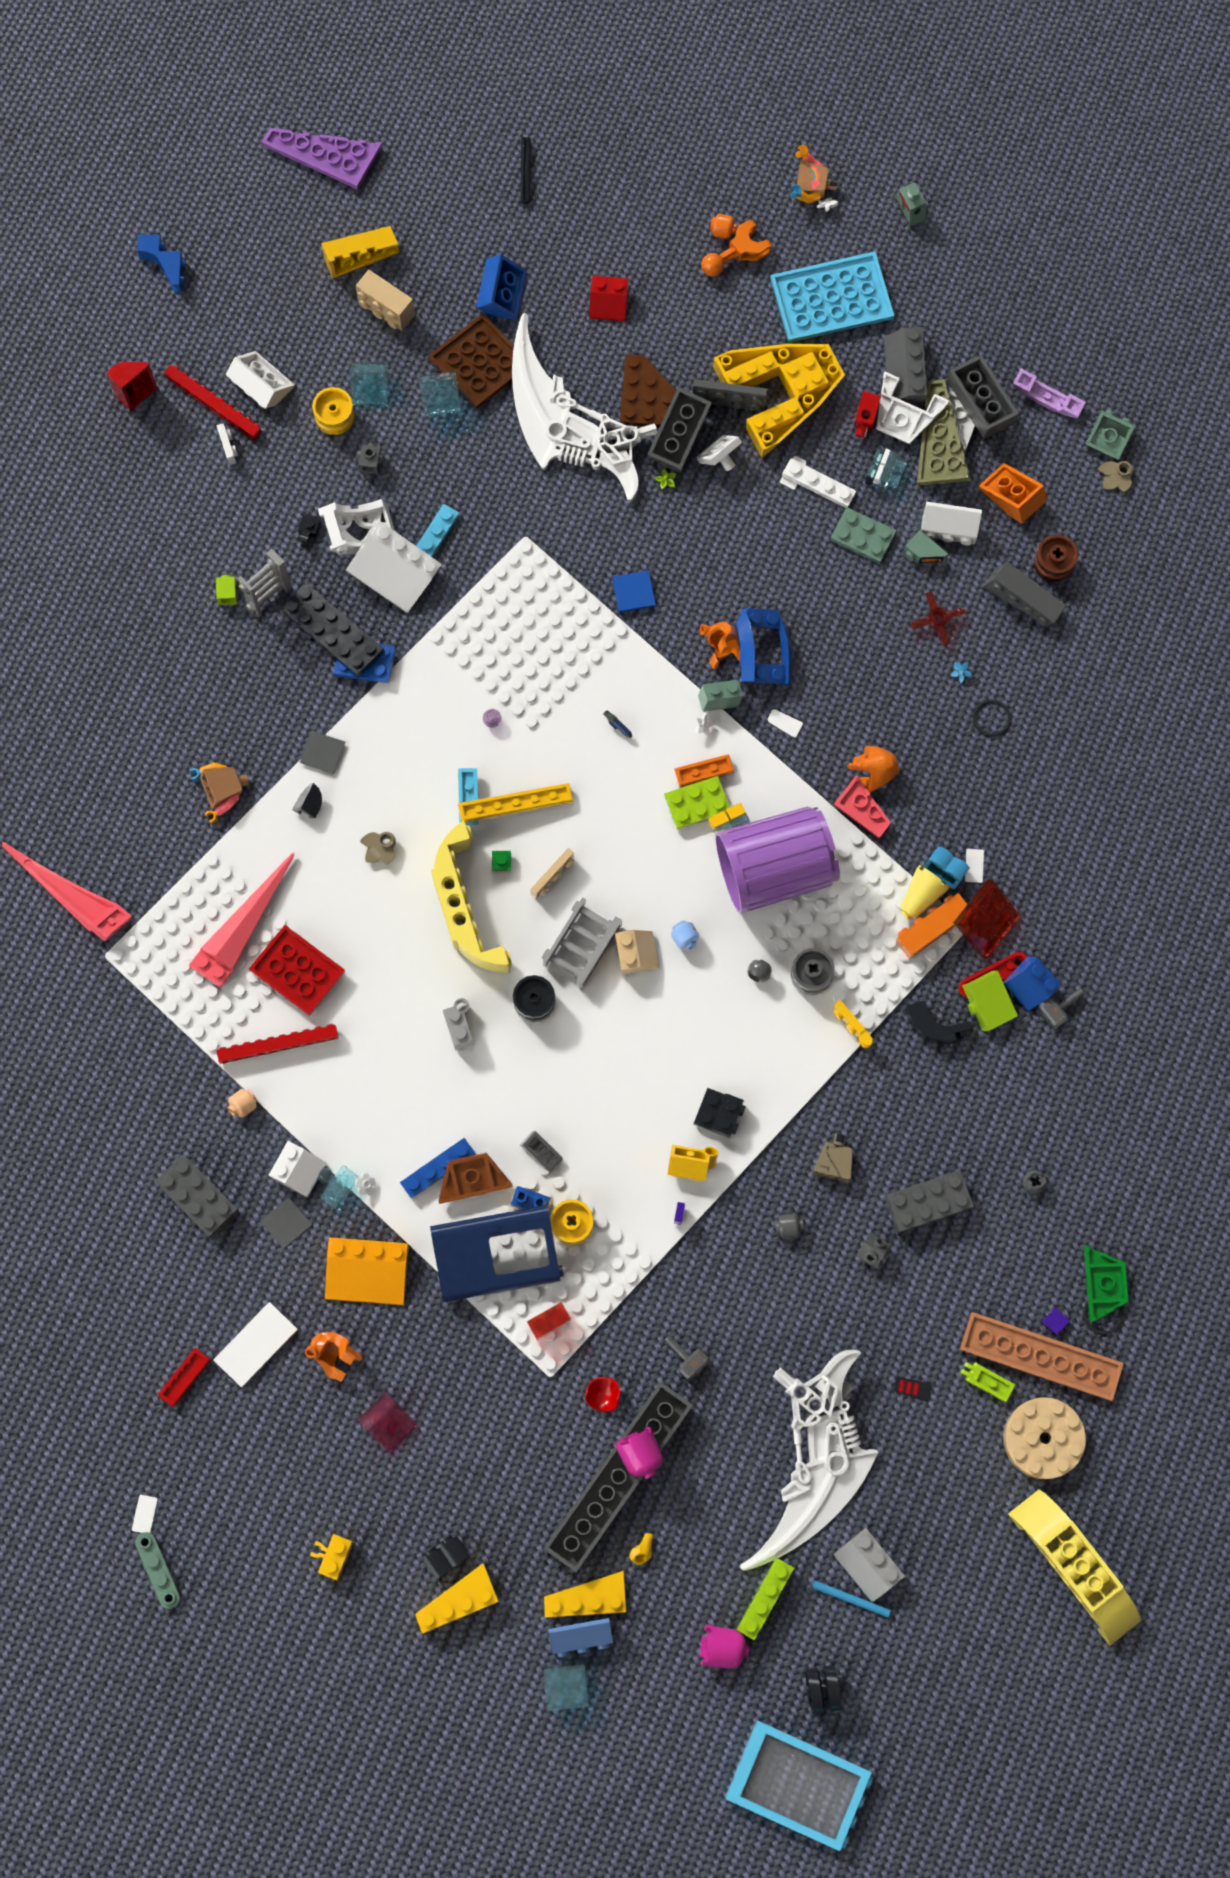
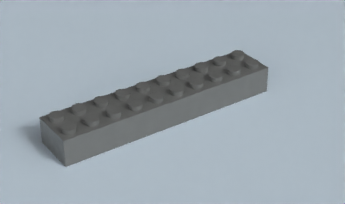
M660 1382L621 1439L634 1432L639 1434L644 1431V1428L651 1427L660 1451H662L693 1405ZM616 1446L543 1548L576 1573L644 1477H634L627 1471Z

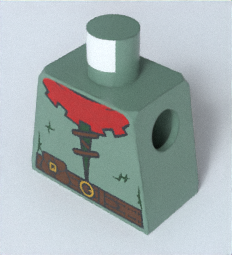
M912 183L900 188L894 200L908 226L912 227L925 221L926 201L917 184Z

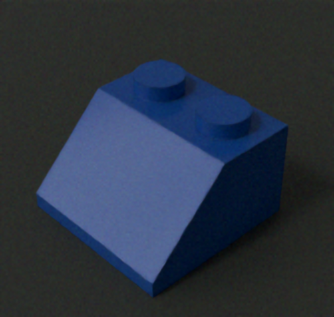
M1029 956L1003 982L1008 991L1027 1011L1049 999L1062 985L1038 957Z

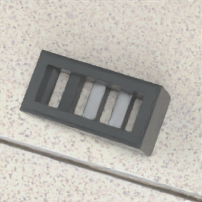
M532 1131L520 1144L528 1154L549 1172L563 1159L536 1131ZM534 1139L537 1140L532 1147L528 1146ZM540 1144L543 1145V1147L536 1153V1148ZM546 1150H548L549 1152H548L547 1155L542 1159L540 1156H541ZM554 1155L555 1158L547 1164L546 1161Z

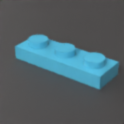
M443 504L416 547L433 557L458 519L459 512Z
M458 768L459 803L478 800L477 768ZM479 820L465 822V825L479 824Z

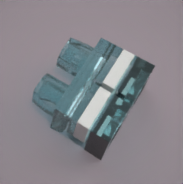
M878 445L865 483L869 485L874 483L880 485L883 489H886L887 486L897 488L901 477L892 474L893 470L903 473L907 462L898 458L899 453Z

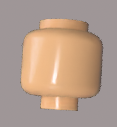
M240 1089L229 1097V1106L227 1108L233 1116L237 1115L240 1118H244L256 1109L257 1098L250 1090Z

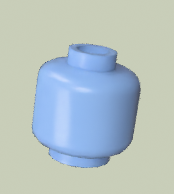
M683 920L672 927L671 937L678 948L690 950L697 945L696 942L700 935L692 922Z

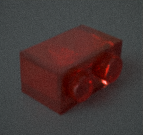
M562 1302L528 1320L527 1324L536 1341L570 1323L571 1318Z

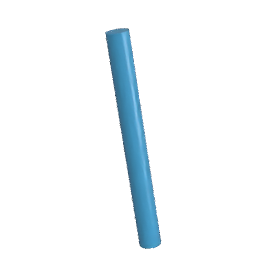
M818 1581L813 1583V1589L887 1618L890 1615V1609Z

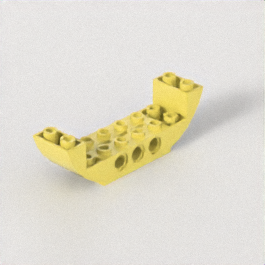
M462 821L444 838L436 855L434 869H431L454 950L458 949L469 961L485 970L497 973H510L509 967L512 966L509 951H505L503 946L483 951L481 939H476L479 937L475 921L471 922L473 915L470 904H465L468 899L464 885L460 886L462 884L459 868H454L457 866L454 854L471 849L470 843L473 842L470 826H466L465 822Z
M1037 1490L1008 1513L1016 1526L1028 1534L1099 1626L1098 1632L1109 1646L1141 1622L1140 1614L1123 1588V1585L1074 1522L1044 1492Z

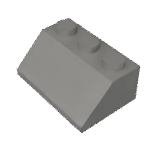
M867 1528L860 1531L833 1554L871 1602H874L905 1577Z

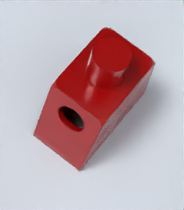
M863 391L854 427H857L855 436L866 438L867 431H872L880 404V395Z

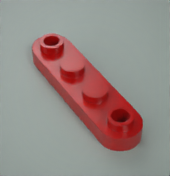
M1015 952L965 978L958 986L959 994L963 998L968 999L962 985L991 971H998L1002 981H1005L1018 967L1015 965V961L1019 960L1022 963L1027 956L1022 952Z

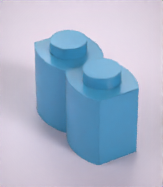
M939 846L923 867L940 878L944 884L949 885L952 889L958 886L970 869L963 860L954 857L947 849Z

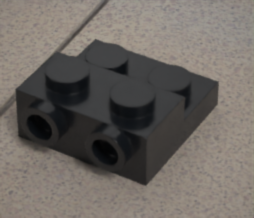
M707 1087L693 1125L730 1139L731 1134L735 1135L739 1124L736 1123L738 1116L742 1117L745 1111L744 1100Z

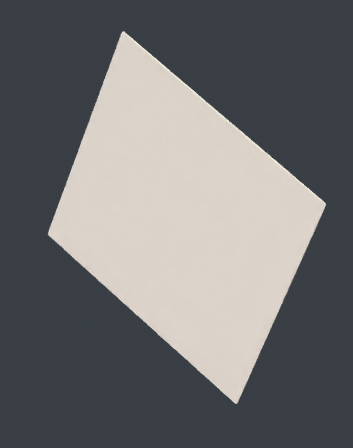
M523 537L392 668L389 684L378 682L326 734L346 742L334 774L301 764L299 761L105 954V958L244 1090H250L264 1109L313 1155L327 1163L326 1167L437 1272L430 1226L517 1211V1209L510 1207L517 1186L551 1197L550 1218L554 1208L562 1201L572 1199L586 1204L592 1212L593 1231L584 1243L568 1246L560 1243L553 1236L558 1266L562 1265L564 1277H560V1282L466 1298L547 1376L552 1377L860 1046L857 1043L858 1037L855 1034H850L846 1029L847 1024L843 1020H838L834 1015V1004L841 1000L871 1035L968 930V925L962 921L909 960L896 943L897 934L904 928L909 929L914 926L912 923L921 916L925 918L929 915L928 911L936 905L940 907L943 903L940 900H936L916 919L911 917L909 920L902 915L900 906L913 878L907 871L723 709L703 712L698 698L700 689L534 542L528 537ZM608 710L632 732V737L628 738L618 729L615 730L608 723L609 721L603 713ZM705 713L708 714V721L714 723L712 727H709V736L704 735L702 732L696 733L698 724L695 718L702 719ZM729 754L734 774L719 777L729 807L742 803L746 815L732 823L729 821L728 825L716 831L711 829L708 820L676 830L664 797V793L679 789L674 768ZM458 768H477L478 800L560 784H570L573 803L481 819L478 825H466L470 826L473 836V842L470 843L471 849L454 854L457 864L454 868H459L462 878L460 886L464 885L468 901L465 904H470L473 915L471 922L475 921L479 937L476 939H481L483 951L501 946L504 947L505 951H509L512 966L509 967L510 973H497L485 970L469 961L458 949L454 950L432 878L431 869H434L438 849L447 834L459 824ZM312 783L319 787L322 794V805L316 818H309V815L304 812L300 815L292 810L300 794ZM807 806L811 808L818 807L816 811L821 810L835 845L836 850H833L835 860L838 859L839 881L833 882L832 886L739 914L731 900L723 877L716 849L715 833ZM371 832L378 834L383 832L392 833L396 838V845L393 848L395 853L393 860L388 865H385L382 860L375 863L366 862L365 855L368 847L360 842L362 837ZM389 839L383 841L385 845L390 843ZM567 848L571 849L574 852L573 864L568 869L565 867L561 871V877L555 883L552 881L548 886L549 890L544 896L540 895L537 899L533 897L530 889ZM492 851H511V871H492ZM294 852L295 856L263 912L233 973L225 984L220 988L189 968V964L198 954L200 948ZM583 897L586 899L584 907L606 920L613 921L615 916L620 918L622 926L618 932L630 930L653 931L659 969L621 975L614 937L582 989L576 985L577 979L570 972L551 961L547 967L543 966L542 956L546 949H551L573 913L572 907L575 902H580ZM581 913L574 922L598 937H603L606 933L605 927ZM683 920L692 922L700 935L696 942L697 945L690 950L678 948L671 937L672 927ZM284 925L288 926L346 971L310 1016L249 971L250 966ZM571 929L564 938L588 953H593L596 949L595 943ZM561 945L554 954L578 969H583L586 965L585 959ZM810 948L821 949L828 953L835 966L834 976L829 987L824 992L816 995H807L798 991L791 980L793 961L800 952ZM753 960H764L770 964L772 972L767 981L756 982L748 976V966ZM537 975L544 977L554 988L556 1000L554 1011L543 1021H525L514 1009V987L526 976ZM464 998L468 1001L470 1007L469 1013L465 1015L474 1045L455 1051L443 1010L453 1007L457 999ZM460 1003L456 1009L464 1011L467 1005ZM328 1024H333L337 1027L339 1039L224 1064L218 1062L216 1050H219L221 1047L229 1048L235 1044L239 1046L243 1045L244 1042L253 1043L258 1039L267 1040L268 1037L276 1038L281 1034L290 1035L291 1032L297 1031L299 1033L305 1029L313 1030L315 1027H326ZM707 1087L744 1100L745 1111L742 1117L738 1116L736 1121L739 1124L735 1135L731 1134L730 1139L693 1125ZM532 1131H536L563 1157L551 1172L547 1171L520 1146ZM465 1138L475 1154L487 1152L513 1185L511 1188L439 1204L438 1199L444 1177L412 1199L400 1182ZM534 1139L528 1146L532 1147L537 1140ZM540 1144L536 1148L535 1152L537 1153L543 1147V1145ZM672 1145L703 1150L705 1147H714L718 1150L717 1165L715 1168L708 1169L706 1182L667 1175ZM546 1150L540 1157L543 1159L549 1151ZM552 1155L546 1163L549 1164L555 1156ZM363 1173L369 1174L370 1178H374L376 1181L375 1186H371L374 1188L372 1195L358 1194L360 1187L355 1185L356 1179H361ZM678 1202L685 1203L681 1225L674 1224ZM570 1220V1221L568 1222V1225H569V1226H571V1225L575 1226L576 1223H575V1221ZM543 1229L501 1235L489 1239L496 1274L542 1267L549 1264Z

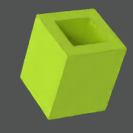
M222 575L216 578V596L219 605L238 604L235 577Z

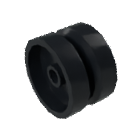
M532 975L526 976L516 984L513 991V1002L517 1014L529 1022H540L551 1015L554 1011L556 1000L554 988L547 979Z
M823 1666L822 1680L817 1668L805 1669L806 1693L812 1715L824 1712L825 1699L830 1712L841 1711V1697L835 1666Z

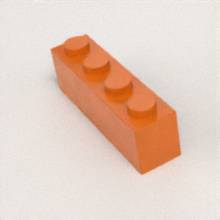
M959 893L955 896L949 895L943 900L944 904L940 907L934 906L928 911L929 915L925 918L919 917L912 923L914 926L909 929L904 928L897 934L896 943L909 960L971 915V908Z

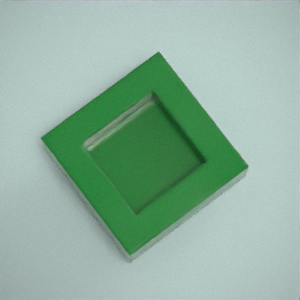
M492 851V871H511V851Z

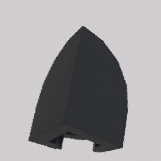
M315 783L307 786L300 794L292 810L300 815L304 812L309 815V818H316L322 805V794L319 787Z

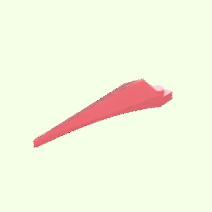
M2 842V847L89 932H94L103 941L108 940L131 920V915L118 904L72 883L25 856L7 843Z
M294 852L200 948L198 954L189 964V968L220 988L225 984L233 973L263 912L295 856Z

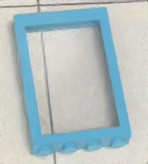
M757 1720L725 1799L840 1851L848 1843L849 1828L853 1829L856 1823L857 1816H855L857 1808H862L865 1800L863 1793L865 1788H870L873 1777H871L872 1772Z

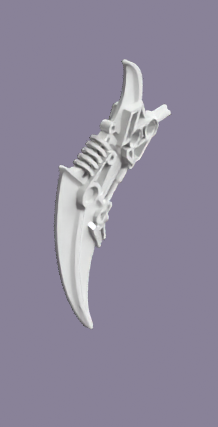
M526 313L522 314L514 343L512 382L518 419L531 452L543 470L547 469L552 460L558 458L559 461H562L563 457V462L567 463L569 460V463L573 464L575 460L574 465L578 466L580 463V467H584L585 463L592 464L594 470H598L602 466L610 470L619 479L628 502H632L639 486L637 472L632 462V448L640 443L641 439L656 435V425L651 424L637 429V426H626L610 419L607 414H600L577 404L570 397V392L564 390L563 378L553 375L552 380L541 367L530 342L528 315ZM578 409L589 414L590 417L601 421L600 426L598 427L571 413L570 410ZM608 428H613V429H615V430L609 431V432L606 431V429H608ZM628 434L635 436L633 439L625 438ZM610 440L617 441L614 445L608 444Z
M845 1350L838 1353L828 1362L820 1374L805 1384L798 1378L793 1379L782 1368L775 1371L773 1377L786 1388V1393L791 1396L793 1410L791 1427L794 1432V1444H796L797 1452L796 1470L791 1473V1482L781 1490L782 1501H788L779 1525L765 1545L754 1556L740 1565L743 1571L764 1565L775 1560V1558L787 1554L818 1533L845 1507L870 1471L879 1452L876 1449L864 1450L859 1447L861 1441L857 1440L859 1439V1434H855L858 1432V1429L854 1428L856 1422H852L855 1418L854 1416H847L846 1411L850 1405L842 1399L844 1378L853 1362L861 1354L860 1351ZM815 1383L814 1387L820 1391L819 1396L809 1386ZM798 1387H802L803 1393L797 1397L795 1390ZM816 1399L818 1405L815 1409H811L810 1403ZM799 1405L808 1411L802 1420L800 1418ZM838 1406L839 1409L833 1411V1408ZM804 1426L807 1427L809 1463L807 1464L802 1462L801 1428Z

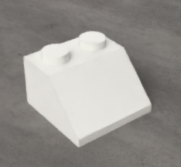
M288 1141L269 1176L276 1182L308 1197L327 1163Z

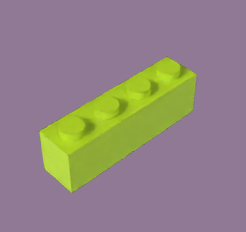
M775 1558L736 1630L752 1640L756 1639L794 1570L792 1566Z

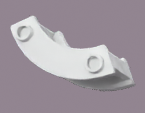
M382 499L358 505V509H350V506L339 505L335 502L318 509L319 515L325 519L332 545L329 546L330 550L338 555L356 554L374 525L381 520L382 513L386 521L382 523L394 530L388 504ZM364 518L368 519L367 523L363 521ZM352 520H355L360 527L369 529L367 535L361 541L346 531L350 527Z

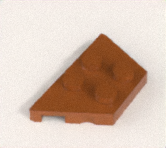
M487 1152L448 1161L438 1202L439 1204L511 1188L513 1185Z

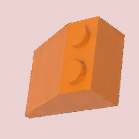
M1005 463L979 485V489L1008 516L1020 523L1026 521L1047 501L1044 485Z

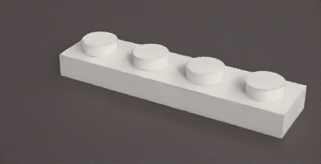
M792 458L782 473L783 477L844 508L849 507L856 494L855 490Z

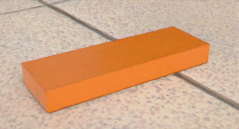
M729 754L674 768L679 788L716 776L722 777L734 774Z

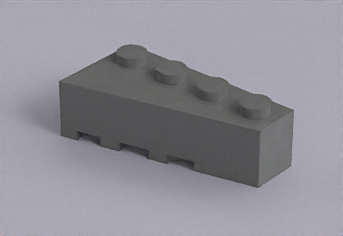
M1007 561L994 569L983 585V588L1036 619L1043 626L1048 627L1055 623L1066 606Z

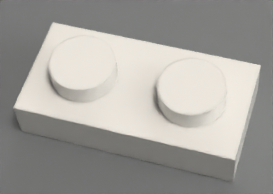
M224 423L217 425L229 465L235 464L234 457L238 455L235 446H231L229 440H233L230 430L225 429Z

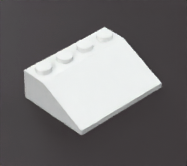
M379 521L374 525L346 571L408 613L438 571L441 563Z

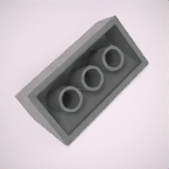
M922 327L902 328L884 336L886 372L900 378L893 397L909 404H925L927 386Z

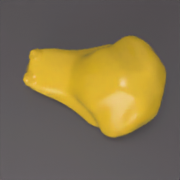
M646 1533L642 1542L631 1550L629 1557L636 1565H642L651 1558L653 1534Z

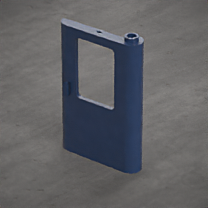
M548 1205L430 1226L443 1302L560 1282V1277H564L562 1265L558 1266ZM535 1229L544 1230L549 1264L547 1266L503 1274L495 1273L489 1243L491 1237Z

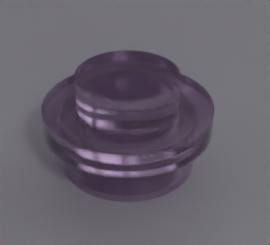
M489 709L483 714V722L487 727L494 728L501 723L502 717L499 711Z

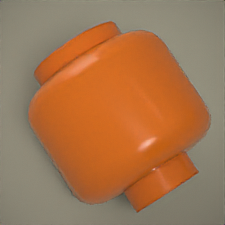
M719 213L716 217L712 218L710 231H712L714 237L728 240L732 234H736L737 224H735L732 216Z

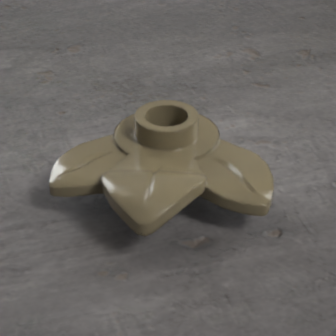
M1108 461L1098 468L1105 475L1102 483L1103 489L1113 490L1118 487L1122 492H1126L1132 484L1130 476L1133 473V468L1129 462L1121 461L1115 463ZM1120 469H1125L1126 473H1122Z
M371 832L362 837L360 842L368 847L365 855L366 862L375 863L382 860L385 865H388L393 860L395 855L393 848L396 845V838L392 833L383 832L378 834ZM389 839L390 843L385 845L383 841Z

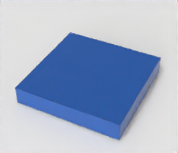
M649 570L612 577L619 613L656 606Z

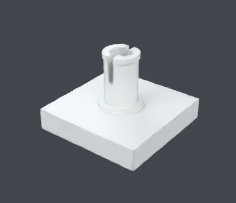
M722 435L696 458L699 463L716 465L720 461L724 469L729 471L735 467V463L728 454L742 442L737 436Z

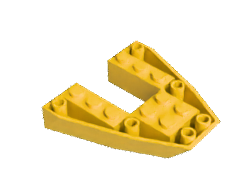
M781 344L730 350L715 357L713 368L721 383L754 387L779 376L790 400L746 420V430L761 458L767 455L815 411L845 376L829 344Z

